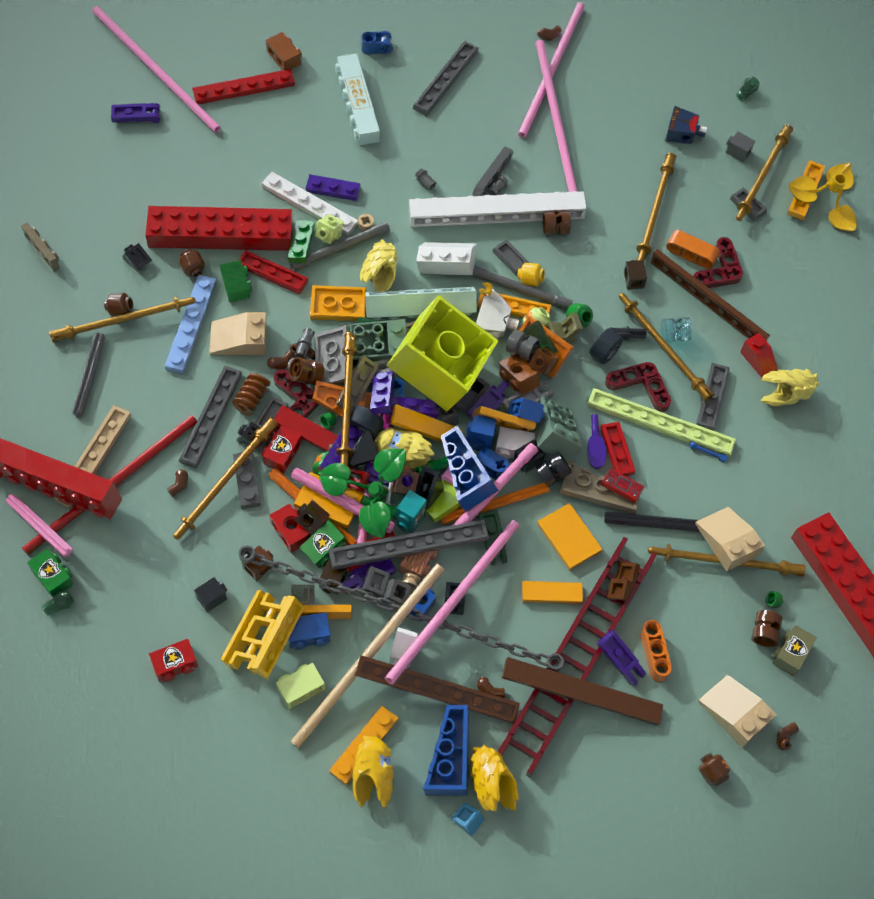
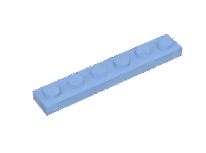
M198 275L190 296L196 298V302L186 307L165 364L166 370L184 374L216 286V278Z

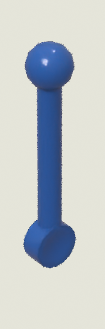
M691 442L689 445L691 449H698L715 456L721 462L727 460L726 454H717L698 446L695 442Z

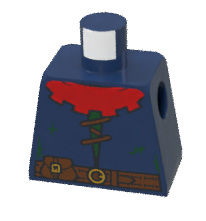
M674 106L665 141L692 144L695 135L705 137L707 127L698 125L700 117L698 114Z

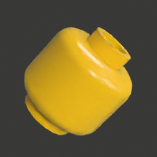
M524 263L522 268L518 269L517 278L525 285L538 287L544 282L545 270L540 264Z

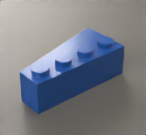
M458 426L441 436L449 462L448 466L453 478V485L457 493V501L464 511L467 512L499 490Z
M468 705L446 706L440 734L423 787L425 795L468 796L470 726Z

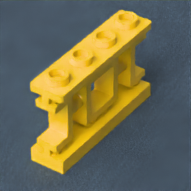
M257 590L224 651L221 661L233 670H238L242 661L249 662L247 669L253 674H258L262 678L268 679L305 608L296 597L284 596L281 604L278 605L273 604L275 598L270 593L266 592L265 594L262 590ZM276 613H279L276 620H274ZM261 625L267 626L268 628L262 640L255 639ZM249 646L247 652L244 653L246 647ZM257 649H260L258 655L255 656Z

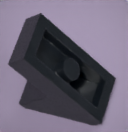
M478 375L470 390L455 406L467 414L490 384Z

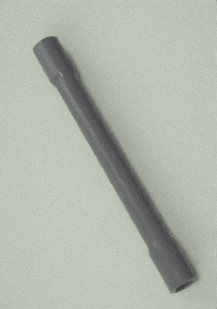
M383 222L369 230L309 254L306 263H290L293 271L299 270L315 261L390 232V227L387 222Z
M474 265L473 275H471L473 277L499 284L566 310L572 305L573 300L525 285Z

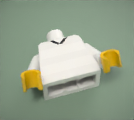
M482 283L486 290L482 288L479 289V292L487 294V296H484L476 324L498 339L504 336L506 328L511 330L517 329L519 320L509 317L511 308L493 290L491 283Z

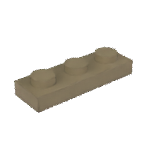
M27 222L21 225L26 239L54 272L59 269L57 262L59 257L55 251L51 252L49 250L50 247L45 239H40L37 229L35 227L31 228Z
M365 356L360 357L352 372L351 412L355 406H358L379 367ZM344 389L336 402V405L342 409Z

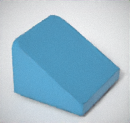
M465 802L451 818L452 821L470 835H473L484 821L480 811Z

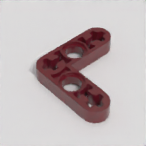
M721 237L718 239L715 247L720 251L718 258L722 268L698 271L694 274V277L696 279L700 278L703 281L702 283L708 288L737 284L743 276V270L732 241L727 237ZM725 258H731L734 262L727 263ZM713 275L721 276L722 280H715Z
M644 362L607 374L605 385L608 389L618 390L643 383L653 407L660 412L668 410L671 398L655 364ZM645 369L651 371V374H649L648 372H644ZM633 373L636 378L628 379L626 374ZM650 384H658L660 389L653 390ZM661 399L662 402H665V405L658 403Z
M286 370L275 372L274 383L276 387L296 401L289 409L292 411L302 410L303 414L301 416L307 418L319 405L312 401L307 403V399L311 400L313 398L314 391L304 383L292 381L289 377V372ZM279 377H280V378H284V377H285V378H286V382H285L284 380L279 381ZM295 386H299L302 389L299 393L291 391Z

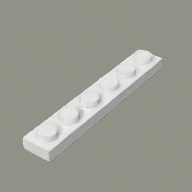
M271 172L262 182V188L318 220L331 214L344 221L342 233L346 236H349L358 225L357 219L274 172Z

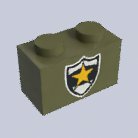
M797 625L791 631L787 629L782 638L785 641L783 646L778 645L773 653V656L776 658L772 664L795 676L817 637Z

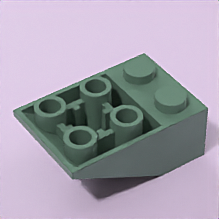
M405 319L349 324L352 337L353 333L356 334L357 355L353 357V360H359L362 356L367 357L373 362L387 358L391 359L407 335Z
M542 396L540 403L544 404V417L540 423H537L535 431L538 448L552 455L560 452L566 462H568L582 448L573 412L568 407L559 405L555 400Z

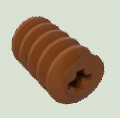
M249 374L247 380L244 381L243 386L240 388V392L237 393L236 398L233 400L234 407L240 413L252 416V411H255L256 405L260 403L259 399H262L263 393L267 391L266 387L271 385L270 381L259 374Z

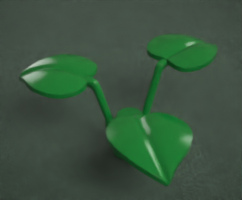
M385 449L380 451L374 459V469L380 473L378 476L380 482L374 481L370 485L348 480L351 470L348 466L341 463H333L326 466L319 475L323 489L332 496L342 495L347 490V483L368 489L369 494L375 498L370 501V506L367 505L361 508L359 520L362 527L376 537L384 538L391 521L389 506L384 502H380L389 492L385 481L393 482L400 477L406 462V450Z

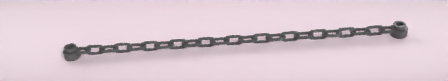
M246 545L239 550V558L243 563L267 565L273 567L279 573L298 576L302 581L324 585L326 589L337 593H347L356 600L375 603L379 608L388 611H398L401 607L392 600L370 596L368 592L357 588L350 589L344 587L338 581L319 578L315 573L293 569L289 564L280 561H270L265 556L255 553L251 546ZM245 554L251 555L249 558L244 557ZM255 556L261 558L260 562L254 560ZM278 564L287 567L286 571L277 569L279 567ZM305 574L313 576L311 578L312 580L303 577L305 576ZM330 582L339 585L337 587L338 590L329 587L331 585ZM356 591L365 594L363 598L354 596L357 594ZM382 601L391 603L389 605L390 608L381 605L383 603ZM415 608L411 611L417 612L416 617L406 616L413 620L421 619L426 622H430L434 617L424 615ZM444 620L442 626H439V629L455 631L457 635L464 638L478 639L487 646L506 649L518 657L532 658L552 671L557 672L561 670L564 664L563 657L557 653L550 656L543 653L535 654L523 646L501 642L497 637L488 634H478L469 627L463 625L456 626L448 623L447 620ZM461 628L471 631L468 633L469 636L460 633ZM488 638L496 640L495 645L486 642ZM514 647L522 649V654L514 652ZM541 656L548 658L547 663L539 661ZM551 662H557L558 666H552Z

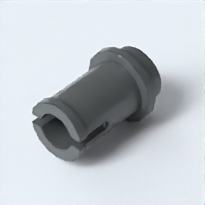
M421 168L415 174L416 180L421 181L430 191L437 185V182L427 174V170Z
M500 175L495 178V182L487 190L490 196L498 195L503 188L507 187L508 180L505 176Z

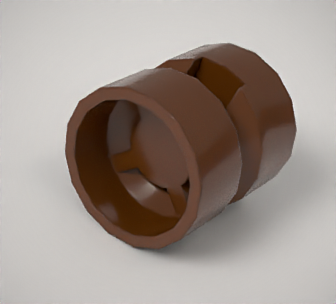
M569 211L558 212L557 215L554 212L543 213V233L545 236L555 235L556 232L559 235L570 234L571 220Z
M296 357L291 361L289 377L292 381L315 386L316 381H322L324 366L321 362Z
M769 610L758 611L756 613V627L753 629L752 641L764 647L777 646L780 636L779 630L783 620L782 616Z

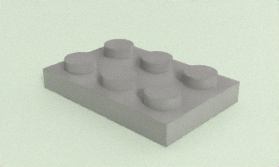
M346 325L314 334L315 361L321 362L324 366V376L321 382L334 385L344 382L346 357L342 354L345 340L344 334L350 332V328Z

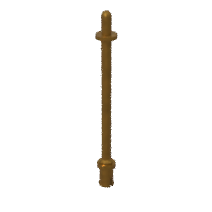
M785 124L781 132L776 136V145L745 201L738 203L737 221H742L745 214L747 215L752 212L751 203L782 146L787 145L789 142V137L793 132L791 125L786 129L788 124Z
M669 152L666 154L664 164L661 165L662 177L644 239L636 248L637 252H639L637 261H645L646 255L651 254L652 247L649 243L668 177L674 172L673 166L676 160L674 153Z
M620 293L619 299L626 306L624 312L632 313L691 381V388L694 391L696 390L705 402L708 399L710 400L714 393L707 387L705 380L695 376L636 308L638 302L635 300L631 302L624 293Z
M174 296V301L76 327L66 325L65 328L49 331L53 343L67 338L71 340L79 333L176 309L179 313L181 312L180 307L194 304L196 298L189 297L177 300V297Z
M352 332L344 334L345 340L342 354L346 358L341 447L336 449L337 455L341 456L340 463L348 466V456L354 454L352 448H349L353 357L357 355L356 334L353 333L352 337Z
M269 417L263 426L254 432L255 438L188 518H180L183 524L174 533L173 537L175 540H179L189 528L192 530L196 528L193 524L258 445L269 440V435L279 425L274 419Z
M667 544L666 548H648L649 554L655 553L665 556L666 561H669L670 557L720 563L716 555L671 549L670 544ZM750 560L739 565L778 571L782 576L789 574L804 577L806 569L805 564L788 563L787 560H782L780 563Z

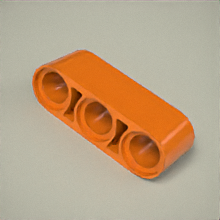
M675 230L666 244L667 250L706 269L713 267L720 254L719 249L714 245L680 230Z
M649 620L644 624L640 637L651 678L656 682H663L671 673L672 665L660 623L655 620ZM647 629L653 630L655 635L649 634ZM651 649H658L660 654L653 653ZM656 668H663L665 670V673H659Z

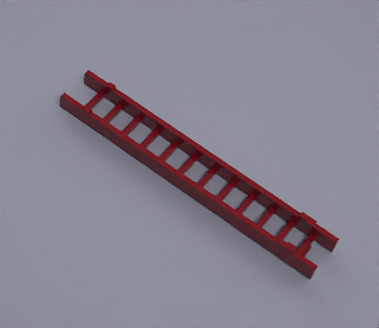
M626 537L622 538L556 651L557 654L563 657L564 662L584 672L580 679L585 681L600 657L602 650L599 647L595 650L572 637L574 632L580 626L602 639L610 630H615L657 554L652 553L644 568L639 569V577L625 601L608 599V592L602 589L601 586L606 578L610 580L616 579L617 576L610 572L616 562H630L619 556L627 543L628 538ZM597 593L621 606L616 617L591 604ZM587 610L612 623L607 633L582 620ZM569 642L593 655L587 667L563 654ZM555 661L551 662L552 666H555L557 663ZM534 688L500 746L499 754L503 756L510 744L532 757L534 760L526 773L528 777H531L574 700L568 699L567 701L558 695ZM539 692L564 706L558 718L533 704ZM529 709L554 723L548 736L523 722ZM519 727L544 741L538 753L512 739Z

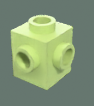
M328 214L316 223L315 237L331 244L340 238L344 221Z

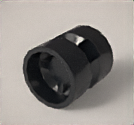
M560 452L549 457L548 462L544 460L536 466L539 475L548 487L557 483L559 477L564 478L572 473L570 466ZM555 465L559 471L555 472L552 466Z

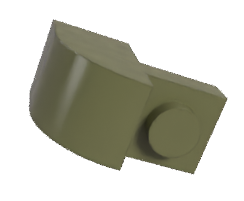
M571 313L561 323L549 321L545 326L569 344L577 340L576 335L583 329L577 313Z

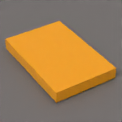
M312 285L310 320L357 321L359 316L365 318L366 287Z
M483 406L473 410L472 413L473 418L474 415L496 419V425L529 432L534 430L536 422Z
M311 472L309 473V474L312 475L313 477H315V478H317L318 480H320V479H319V475H316V474L311 473ZM303 485L294 502V507L299 509L304 503L308 505L311 500H314L330 514L327 520L345 528L349 527L355 515L354 513ZM349 487L343 493L359 503L364 496V493Z
M570 503L537 521L538 527L569 570L601 553L603 550Z

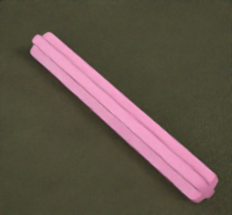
M8 495L6 503L62 556H70V553L73 551L72 547L16 495Z

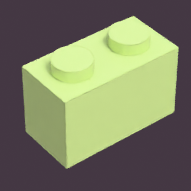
M313 663L301 665L297 668L296 672L291 675L285 674L276 682L277 690L288 709L325 690V683Z

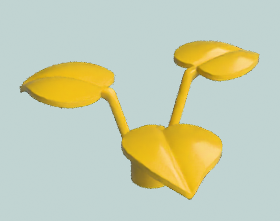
M843 163L831 167L825 175L827 183L819 189H816V182L806 176L798 177L789 183L788 186L792 195L804 203L814 202L817 199L816 193H819L826 187H829V190L833 193L837 192L836 209H832L829 212L828 218L830 223L835 228L852 232L856 229L857 222L854 211L848 205L839 207L843 190L850 189L854 182L851 163Z

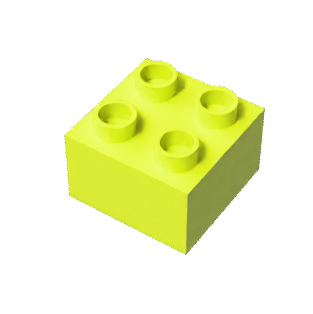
M438 295L419 315L386 366L426 395L430 400L448 411L470 390L498 340Z

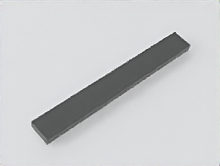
M479 520L332 548L328 552L332 570L486 541L489 539L485 521Z

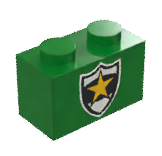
M328 520L299 548L320 568L326 565L328 559L330 560L328 550L346 546L348 540Z
M47 548L28 561L27 564L54 599L73 586L71 580L73 575L67 567L62 568L60 565L62 561L55 552L51 554Z

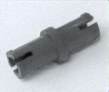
M311 328L303 329L302 336L297 342L294 358L298 356L306 359L307 352L312 347L311 341L315 334Z

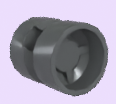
M515 329L508 338L506 351L513 355L520 354L521 358L531 361L536 350L540 348L541 341L531 335L527 337L526 333Z

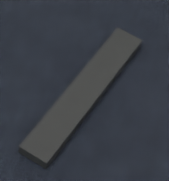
M464 41L413 104V109L428 116L477 54L479 47Z
M227 366L223 367L184 447L179 463L198 468L238 385L242 371Z

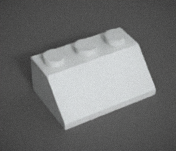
M423 243L419 246L416 260L420 274L473 275L477 244Z

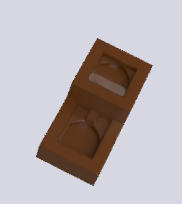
M630 562L619 563L617 577L610 581L608 599H627L636 582L640 569L639 564Z

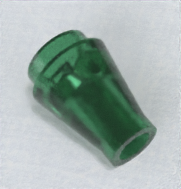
M753 76L746 78L736 94L737 98L744 101L757 91L760 85L758 79Z
M64 589L59 590L41 606L45 614L49 616L52 613L71 607L74 600L69 591Z

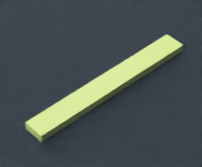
M595 388L587 404L590 408L688 443L695 442L700 447L718 454H726L729 458L736 441L735 438Z

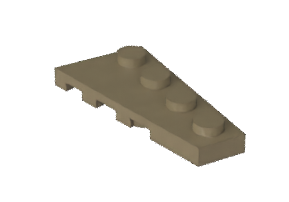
M568 461L572 473L564 477L560 494L628 513H636L639 498L636 503L631 502L601 486L605 477H598L590 473L591 470L585 467L580 468L574 465L575 462Z

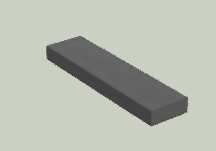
M711 363L706 385L714 393V396L710 400L708 399L707 402L702 398L696 425L712 431L715 430L730 367Z

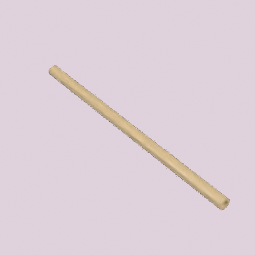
M436 564L363 652L362 656L374 657L443 573L444 568ZM359 658L293 737L291 742L299 748L356 679L357 676L354 675Z

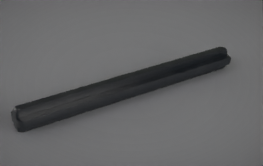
M605 512L604 522L610 524L699 531L695 524L698 520L617 512Z

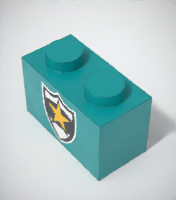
M409 490L397 507L396 525L404 532L414 533L425 517L426 499Z

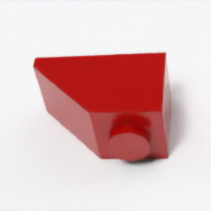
M760 333L745 340L740 353L761 378L771 371L778 370L772 348Z

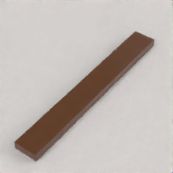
M658 249L653 253L651 264L748 339L760 333L768 341L770 335L672 259Z
M360 655L354 676L450 705H468L470 711L515 723L520 705L518 702L409 669H405L395 683L390 684L385 680V677L395 665Z
M507 657L505 660L502 679L653 725H660L663 704Z

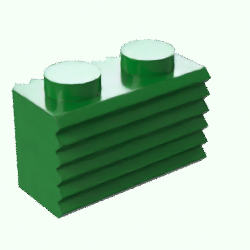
M241 260L220 264L228 301L231 303L232 301L249 299V291H252V285L250 280H246V276H248L246 265L242 266Z

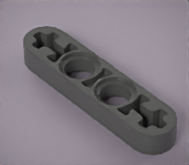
M505 146L476 184L473 196H485L488 188L495 182V178L501 174L513 155L512 149Z

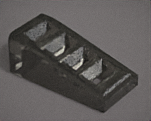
M312 584L292 585L291 596L296 597L302 605H314L315 587Z

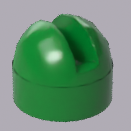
M328 412L320 416V421L324 428L329 429L336 424L337 418L333 413Z
M770 591L766 596V604L770 607L778 608L783 604V596L776 591Z

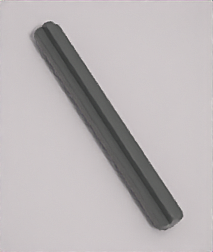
M96 333L93 338L72 409L75 416H82L105 341L104 334Z

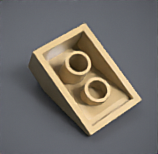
M246 312L212 321L209 354L266 356V312Z
M729 507L695 522L726 572L760 556L765 547L756 531Z
M729 675L724 677L698 701L741 747H744L777 715L760 697Z

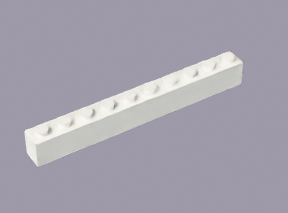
M584 191L409 199L410 227L543 221L544 212H554L557 215L558 212L569 211L570 220L584 219L586 213Z

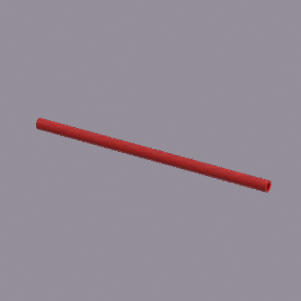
M193 415L188 417L109 480L113 481L115 486L120 484L197 423L196 418ZM74 506L49 527L57 533L84 511ZM38 534L25 544L22 550L29 555L46 540Z

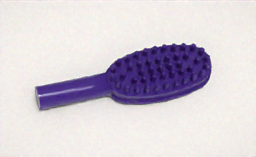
M593 414L591 415L592 436L588 440L587 454L591 467L597 470L605 464L606 446L604 439L599 435L598 415Z

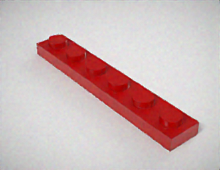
M291 69L193 87L192 91L195 102L199 105L295 86V80Z

